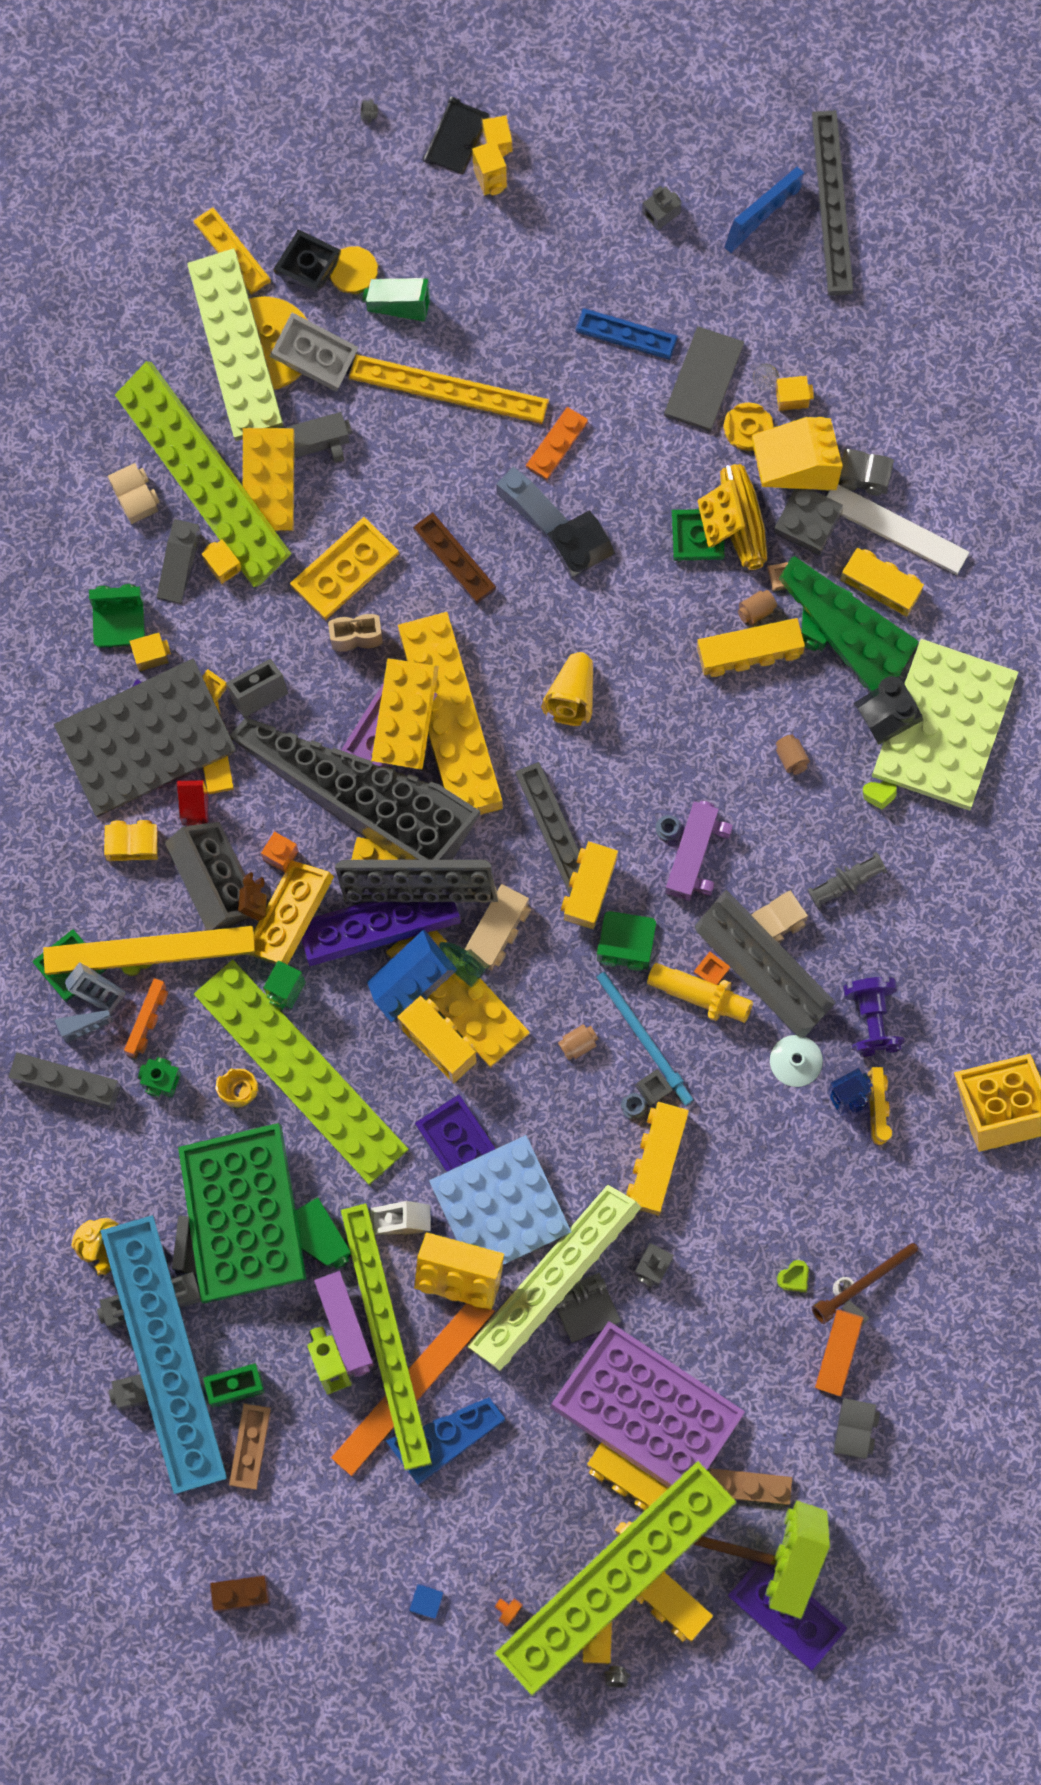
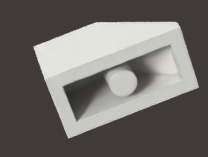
M404 1201L371 1208V1222L374 1234H418L431 1231L430 1204Z

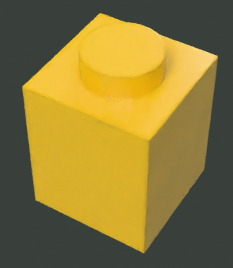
M507 116L483 119L485 143L496 141L502 157L512 152V139Z
M807 376L777 379L776 395L779 411L809 408V402L814 399L812 384L808 385Z
M223 540L217 543L213 542L204 549L202 553L203 560L221 584L241 571L240 561Z
M160 633L130 641L139 672L168 663L166 655H170L171 651L167 639L162 641Z

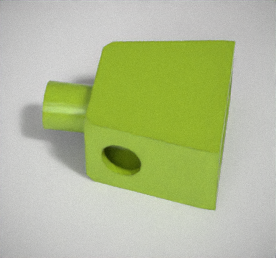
M322 1326L310 1330L309 1336L312 1342L307 1347L326 1394L329 1395L351 1386L352 1383L333 1336H327ZM339 1376L340 1379L330 1381V1379Z

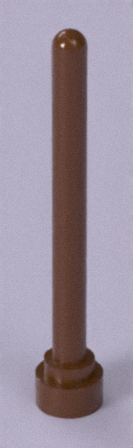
M910 1243L830 1301L820 1300L811 1307L815 1318L821 1324L829 1322L834 1318L837 1308L918 1251L917 1244Z
M701 1536L693 1544L767 1565H774L776 1563L773 1554Z

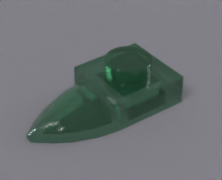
M449 942L439 943L440 949L457 968L455 974L470 987L475 986L490 967L471 949L465 950L461 946Z

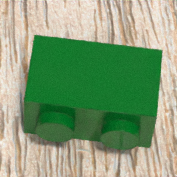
M278 960L263 989L267 995L266 998L270 1000L269 1004L280 1010H283L284 1007L291 1010L306 982L301 971Z
M256 1363L203 1378L209 1404L213 1408L265 1394L260 1370Z

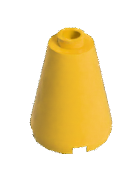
M578 652L568 657L543 698L541 708L546 716L548 712L553 715V721L570 726H581L582 721L590 722L592 716L593 661L587 654Z

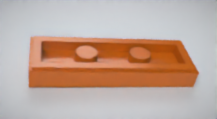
M839 1309L836 1311L815 1388L838 1396L843 1394L864 1317Z

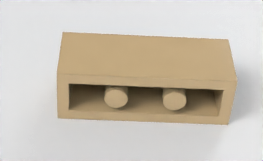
M503 884L500 885L497 891L498 902L490 903L464 949V957L491 971L495 965L500 967L506 956L503 950L507 943L513 944L519 932L516 929L520 920L525 922L531 911V908L528 907V897Z

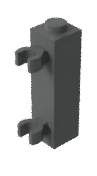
M342 412L284 427L294 428V458L331 448L334 462L344 461L341 445L349 443L348 435L352 434L349 419H343Z
M193 1272L171 1278L179 1308L201 1302L199 1286ZM119 1295L99 1300L101 1308L97 1309L101 1324L106 1323L109 1329L126 1324Z

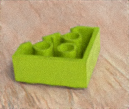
M796 1500L794 1508H789L785 1516L784 1524L787 1526L783 1542L778 1546L775 1560L778 1562L774 1578L768 1585L766 1596L769 1597V1607L771 1609L801 1619L830 1548L828 1511Z

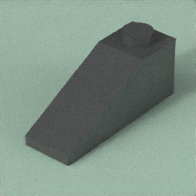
M174 519L166 546L157 593L158 599L182 603L202 535L199 524Z

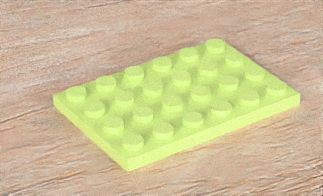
M921 639L905 681V686L916 702L924 721L883 743L872 777L970 811L1018 671Z

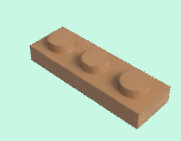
M243 1404L229 1482L230 1486L257 1490L271 1408Z
M710 1468V1474L735 1500L790 1505L792 1477Z

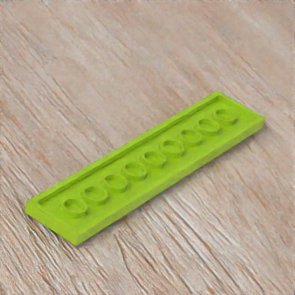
M146 361L119 389L115 396L218 539L223 540L240 561L241 571L253 587H258L291 555V552L154 364Z
M233 959L194 993L198 1001L369 1186L409 1150L277 1007L269 1004L270 1000L266 998L267 996Z
M697 1461L495 1652L496 1656L525 1689L534 1696L737 1502L705 1467Z

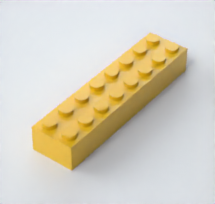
M443 612L399 624L398 631L406 660L439 666L435 692L438 695L433 701L428 737L442 786L478 809L480 815L503 809L501 794L448 613Z

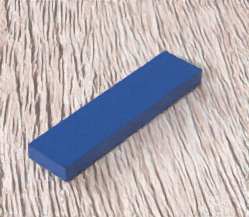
M586 308L582 309L575 329L576 333L668 360L671 359L678 339L677 335Z

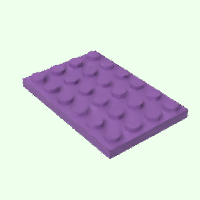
M611 1322L606 1324L550 1406L552 1410L668 1488L697 1461L708 1470L745 1413V1411Z

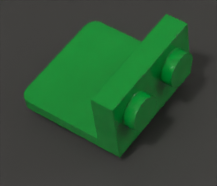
M125 584L121 588L98 586L95 589H89V600L93 610V642L97 648L131 646V640L145 637L144 597L140 586L136 587L133 584Z
M607 911L604 915L600 944H598L597 962L611 967L617 965L627 966L628 969L635 971L649 970L656 920L650 917Z

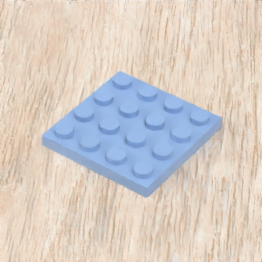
M526 1135L429 1180L456 1240L504 1253L503 1265L571 1233Z

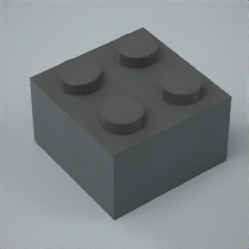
M794 489L774 528L775 535L821 556L843 512V504L811 489Z

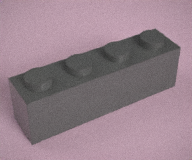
M16 1052L8 1076L14 1084L111 1111L114 1110L121 1089L118 1080Z

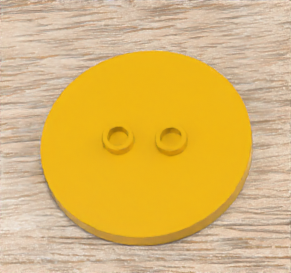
M275 297L250 298L249 301L273 388L277 390L291 384L302 374L269 356L291 313L293 312L304 319L306 317L297 307L285 300Z

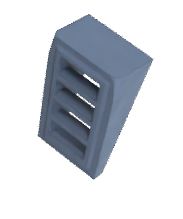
M78 963L65 981L69 992L102 1010H109L110 1014L126 994L124 990L82 963ZM91 982H94L93 985L89 988V990H86ZM101 987H103L102 991L98 994V996H95L98 990ZM112 992L113 994L110 996L107 1002H104L103 1000L108 995V993Z
M109 1010L55 1020L62 1038L67 1043L113 1022Z

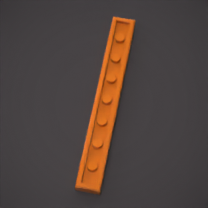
M466 1303L408 1369L416 1402L495 1313L493 1309L477 1308L472 1304ZM386 1395L331 1457L351 1477L394 1429Z

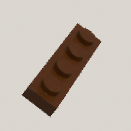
M433 512L413 526V531L475 604H478L496 590L494 583Z

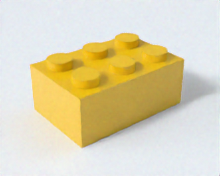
M419 996L397 1017L399 1028L454 1084L477 1063L476 1051L474 1050L476 1047L466 1036L461 1038L456 1031L458 1028L448 1017L443 1019L438 1013L439 1008L431 999L425 1001L422 996Z
M426 1232L417 1257L414 1289L426 1294L446 1297L451 1301H461L472 1304L477 1308L492 1310L500 1287L504 1253Z

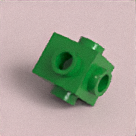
M157 1057L156 1060L148 1058L147 1064L141 1066L138 1074L140 1085L148 1095L159 1098L160 1094L173 1098L181 1076L179 1068L171 1066L172 1062L164 1058Z

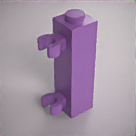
M707 801L693 802L666 885L665 894L688 901L691 900L693 891L711 896L714 882L698 878L712 833L729 839L733 827L732 824L716 821L719 809L714 808L715 806Z
M340 1271L314 1280L347 1374L359 1377L369 1373V1368L374 1365Z

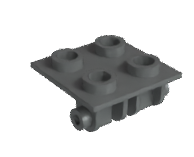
M600 1272L577 1282L556 1306L571 1343L602 1331L608 1322L614 1325L621 1322Z

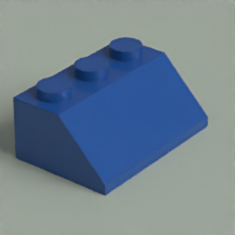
M422 930L371 977L367 983L375 1004L390 1022H398L397 1017L419 996H422L425 1000L453 975L457 968L428 933Z

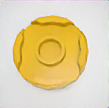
M349 246L341 249L337 266L330 276L332 284L341 292L351 294L364 292L365 287L369 288L371 279L377 278L378 265L375 257L368 250L361 247Z
M750 402L736 405L725 416L723 425L724 434L729 443L737 449L744 451L754 450L752 444L753 434L774 428L770 413L764 410V407Z

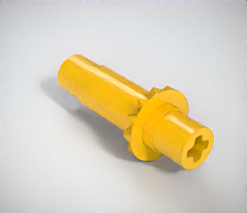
M659 963L653 965L648 976V985L709 1010L708 1018L717 1021L722 1015L745 1023L753 1007V1001L734 994L731 991L732 983L726 980L720 982L719 985H715Z

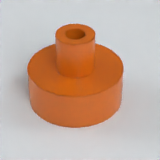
M500 1598L494 1606L502 1613L498 1621L508 1627L523 1604L515 1598L510 1604Z

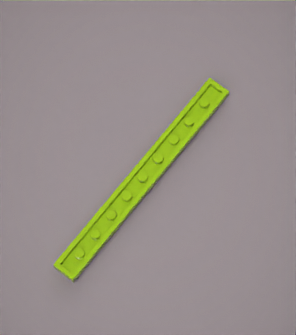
M367 1203L343 1209L341 1214L404 1469L408 1471L431 1465L432 1462Z

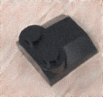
M298 229L273 269L274 274L281 276V279L287 284H298L317 292L325 286L335 270L341 255V249Z
M590 510L565 524L558 525L554 530L546 534L547 539L571 578L615 554L608 536Z
M886 677L880 682L878 688L853 703L868 725L878 745L924 721L916 702L899 677Z

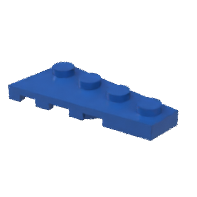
M797 166L733 220L724 248L732 253L776 209L780 208L791 194H797L803 185L801 181L805 172Z
M490 1397L424 1425L423 1430L432 1464L408 1470V1473L419 1486L506 1421L505 1417ZM397 1437L386 1440V1443L403 1464Z

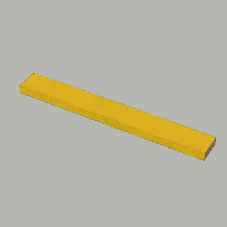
M355 354L349 374V379L539 424H543L549 399Z
M253 926L43 947L44 968L46 975L71 973L78 963H82L92 970L255 954Z

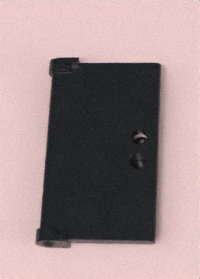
M449 97L448 105L428 150L423 155L422 161L463 174L473 153L472 149L475 148L482 133V120L488 119L489 113L464 104L458 98Z

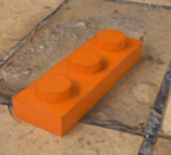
M566 407L526 464V468L547 481L588 423V419L571 408Z
M155 978L152 981L125 1046L124 1052L127 1056L137 1059L138 1054H143L146 1050L148 1039L145 1037L149 1029L153 1030L158 1020V1015L155 1014L159 1005H164L168 996L164 981Z

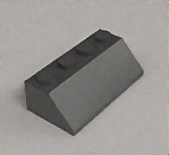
M220 822L182 827L165 842L206 930L227 929L251 918L238 912L239 892L244 887L243 877L245 873Z

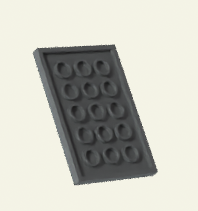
M194 658L54 724L96 817L237 752Z

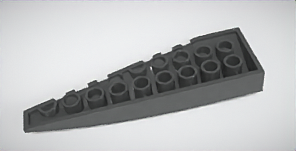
M247 717L230 734L232 740L284 780L400 860H453L480 815L478 809L439 784L431 781L427 783L419 780V777L395 772L393 768L375 765L370 760L336 748H326L322 746V743L313 740L311 742L306 741L290 732L288 734L276 730V727Z

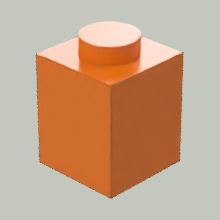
M274 831L262 850L261 855L263 861L285 873L299 850L296 843Z

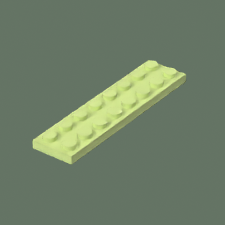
M233 248L187 263L234 439L236 441L243 439V428L284 427L235 249Z
M607 1185L570 1227L571 1233L563 1236L467 1347L500 1371L510 1362L512 1356L528 1341L538 1326L546 1320L551 1311L564 1299L570 1289L581 1280L583 1274L599 1259L603 1251L617 1238L622 1229L633 1220L635 1214L642 1207L632 1198Z

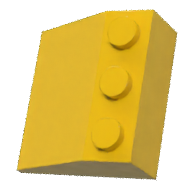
M805 417L752 435V444L762 487L837 490L843 466L831 418Z
M1031 1054L954 1072L969 1128L979 1152L1041 1137V1077Z

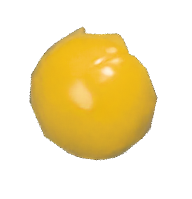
M230 1068L225 1075L218 1076L215 1089L221 1101L230 1107L240 1108L248 1105L255 1099L258 1092V1082L254 1075L246 1069ZM243 1083L237 1097L235 1095V1087Z

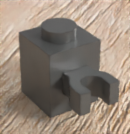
M661 186L656 188L652 193L653 196L642 203V213L656 230H659L681 214L682 202L680 197L675 192H671L666 186L664 188Z
M649 1243L635 1270V1275L639 1277L637 1281L649 1288H652L653 1285L659 1287L674 1255Z
M141 1374L111 1381L113 1389H109L110 1401L119 1410L149 1404Z

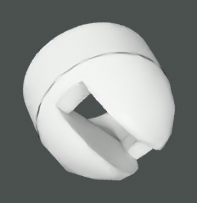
M848 1277L838 1279L833 1285L834 1295L837 1296L841 1293L839 1283L843 1284L844 1291L854 1284V1281Z

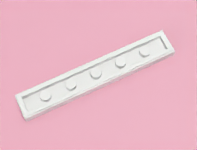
M838 485L837 490H830L827 495L828 498L843 504L841 516L955 575L959 573L969 555V551Z

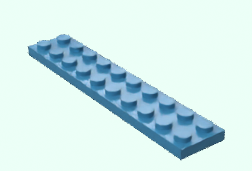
M154 1215L100 1230L173 1493L177 1494L227 1479Z

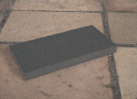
M697 326L666 406L664 416L711 432L742 352L744 341Z

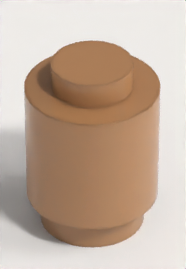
M759 591L739 603L738 615L744 623L748 622L750 625H753L773 613V609L777 607L776 600L770 591Z
M791 734L782 737L776 742V752L787 773L793 772L794 775H797L807 769L810 760L799 739Z
M582 1024L562 1036L563 1039L558 1042V1045L569 1061L572 1058L577 1059L597 1047L595 1041L599 1038L591 1026L586 1028Z

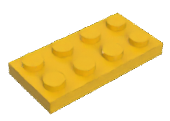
M243 428V488L273 529L279 531H294V428Z
M363 517L290 582V586L326 621L399 555V550Z
M387 659L371 761L416 769L423 768L439 666Z
M292 860L266 907V917L258 922L254 930L255 954L248 955L274 964L279 960L288 965L335 876L328 871Z

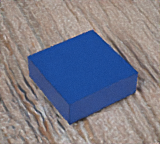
M417 1584L409 1611L436 1619L444 1592Z

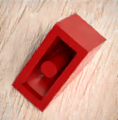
M177 781L179 816L182 825L207 824L208 792L204 781Z

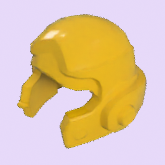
M110 1218L86 1221L76 1230L72 1238L71 1247L81 1260L92 1262L99 1259V1263L95 1266L98 1275H107L111 1271L100 1231L119 1225Z

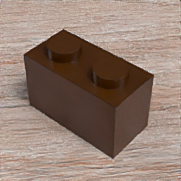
M265 1575L210 1583L212 1607L216 1613L271 1605L268 1579Z

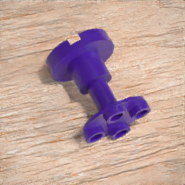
M872 977L853 981V987L851 988L847 984L844 985V998L846 1000L859 1001L860 1015L867 1019L869 1039L853 1044L852 1050L859 1052L860 1057L875 1055V1050L886 1049L887 1053L901 1051V1045L905 1043V1038L885 1036L882 1015L887 1014L885 997L897 992L896 980L889 977V982H883L882 977Z

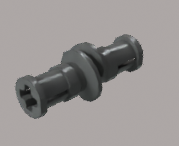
M877 852L873 853V857L860 864H855L851 869L845 865V872L836 867V877L829 878L825 883L813 889L811 887L808 888L807 891L817 909L822 908L821 905L831 899L842 896L848 890L857 895V886L859 884L868 882L869 879L880 873H887V869Z

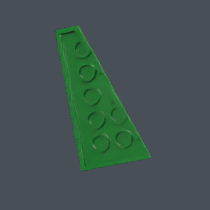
M792 557L779 580L796 602L800 603L808 612L809 618L814 625L817 624L825 634L823 636L844 663L851 667L860 678L859 682L863 687H867L872 692L879 687L880 682L886 677H899L919 641L797 557Z

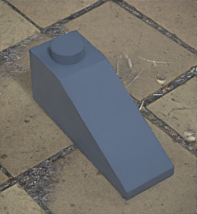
M514 466L496 484L497 495L545 535L554 530L558 525L568 522L536 485Z

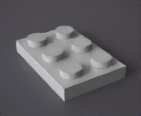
M292 312L269 357L337 392L359 347Z

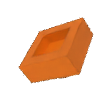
M709 951L693 974L700 979L718 985L731 967Z

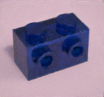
M857 1068L831 1082L827 1094L840 1116L850 1110L854 1114L866 1107L873 1084L867 1073L862 1074L860 1069Z

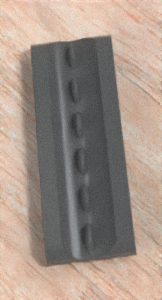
M341 860L335 865L344 902L485 903L498 902L499 899L492 866L487 860Z
M727 890L721 894L711 908L696 923L695 929L697 933L796 1035L804 1038L836 1004L832 997Z

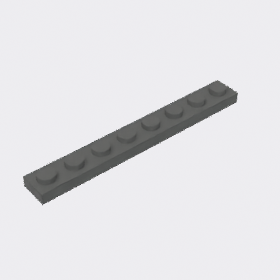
M837 110L812 112L811 117L828 296L853 294Z

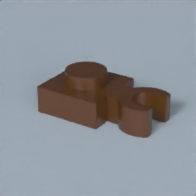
M250 872L243 877L244 887L239 892L238 912L260 921L266 917L267 895L261 893L265 880L263 877H260L254 882L253 873Z

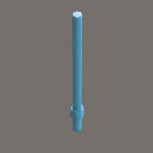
M605 972L599 974L596 977L659 1067L671 1088L674 1089L685 1106L693 1102L694 1099L683 1085L684 1080L678 1072L675 1073L610 978Z

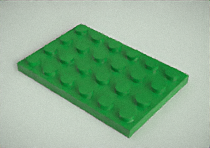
M276 1123L178 1147L187 1211L190 1217L189 1225L201 1302L205 1304L306 1280L282 1125Z

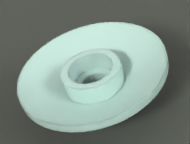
M798 1035L787 1036L778 1041L770 1055V1066L775 1077L782 1083L793 1087L805 1086L813 1082L820 1074L823 1065L822 1054L816 1043L807 1037L803 1038ZM794 1055H799L802 1058V1061L800 1063H794L792 1061V1057Z

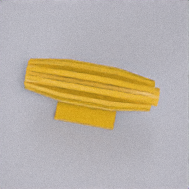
M742 464L729 465L720 470L721 485L697 500L708 547H713L730 536L742 566L747 567L749 570H757L762 568L765 561H767L765 527L757 494L745 466Z

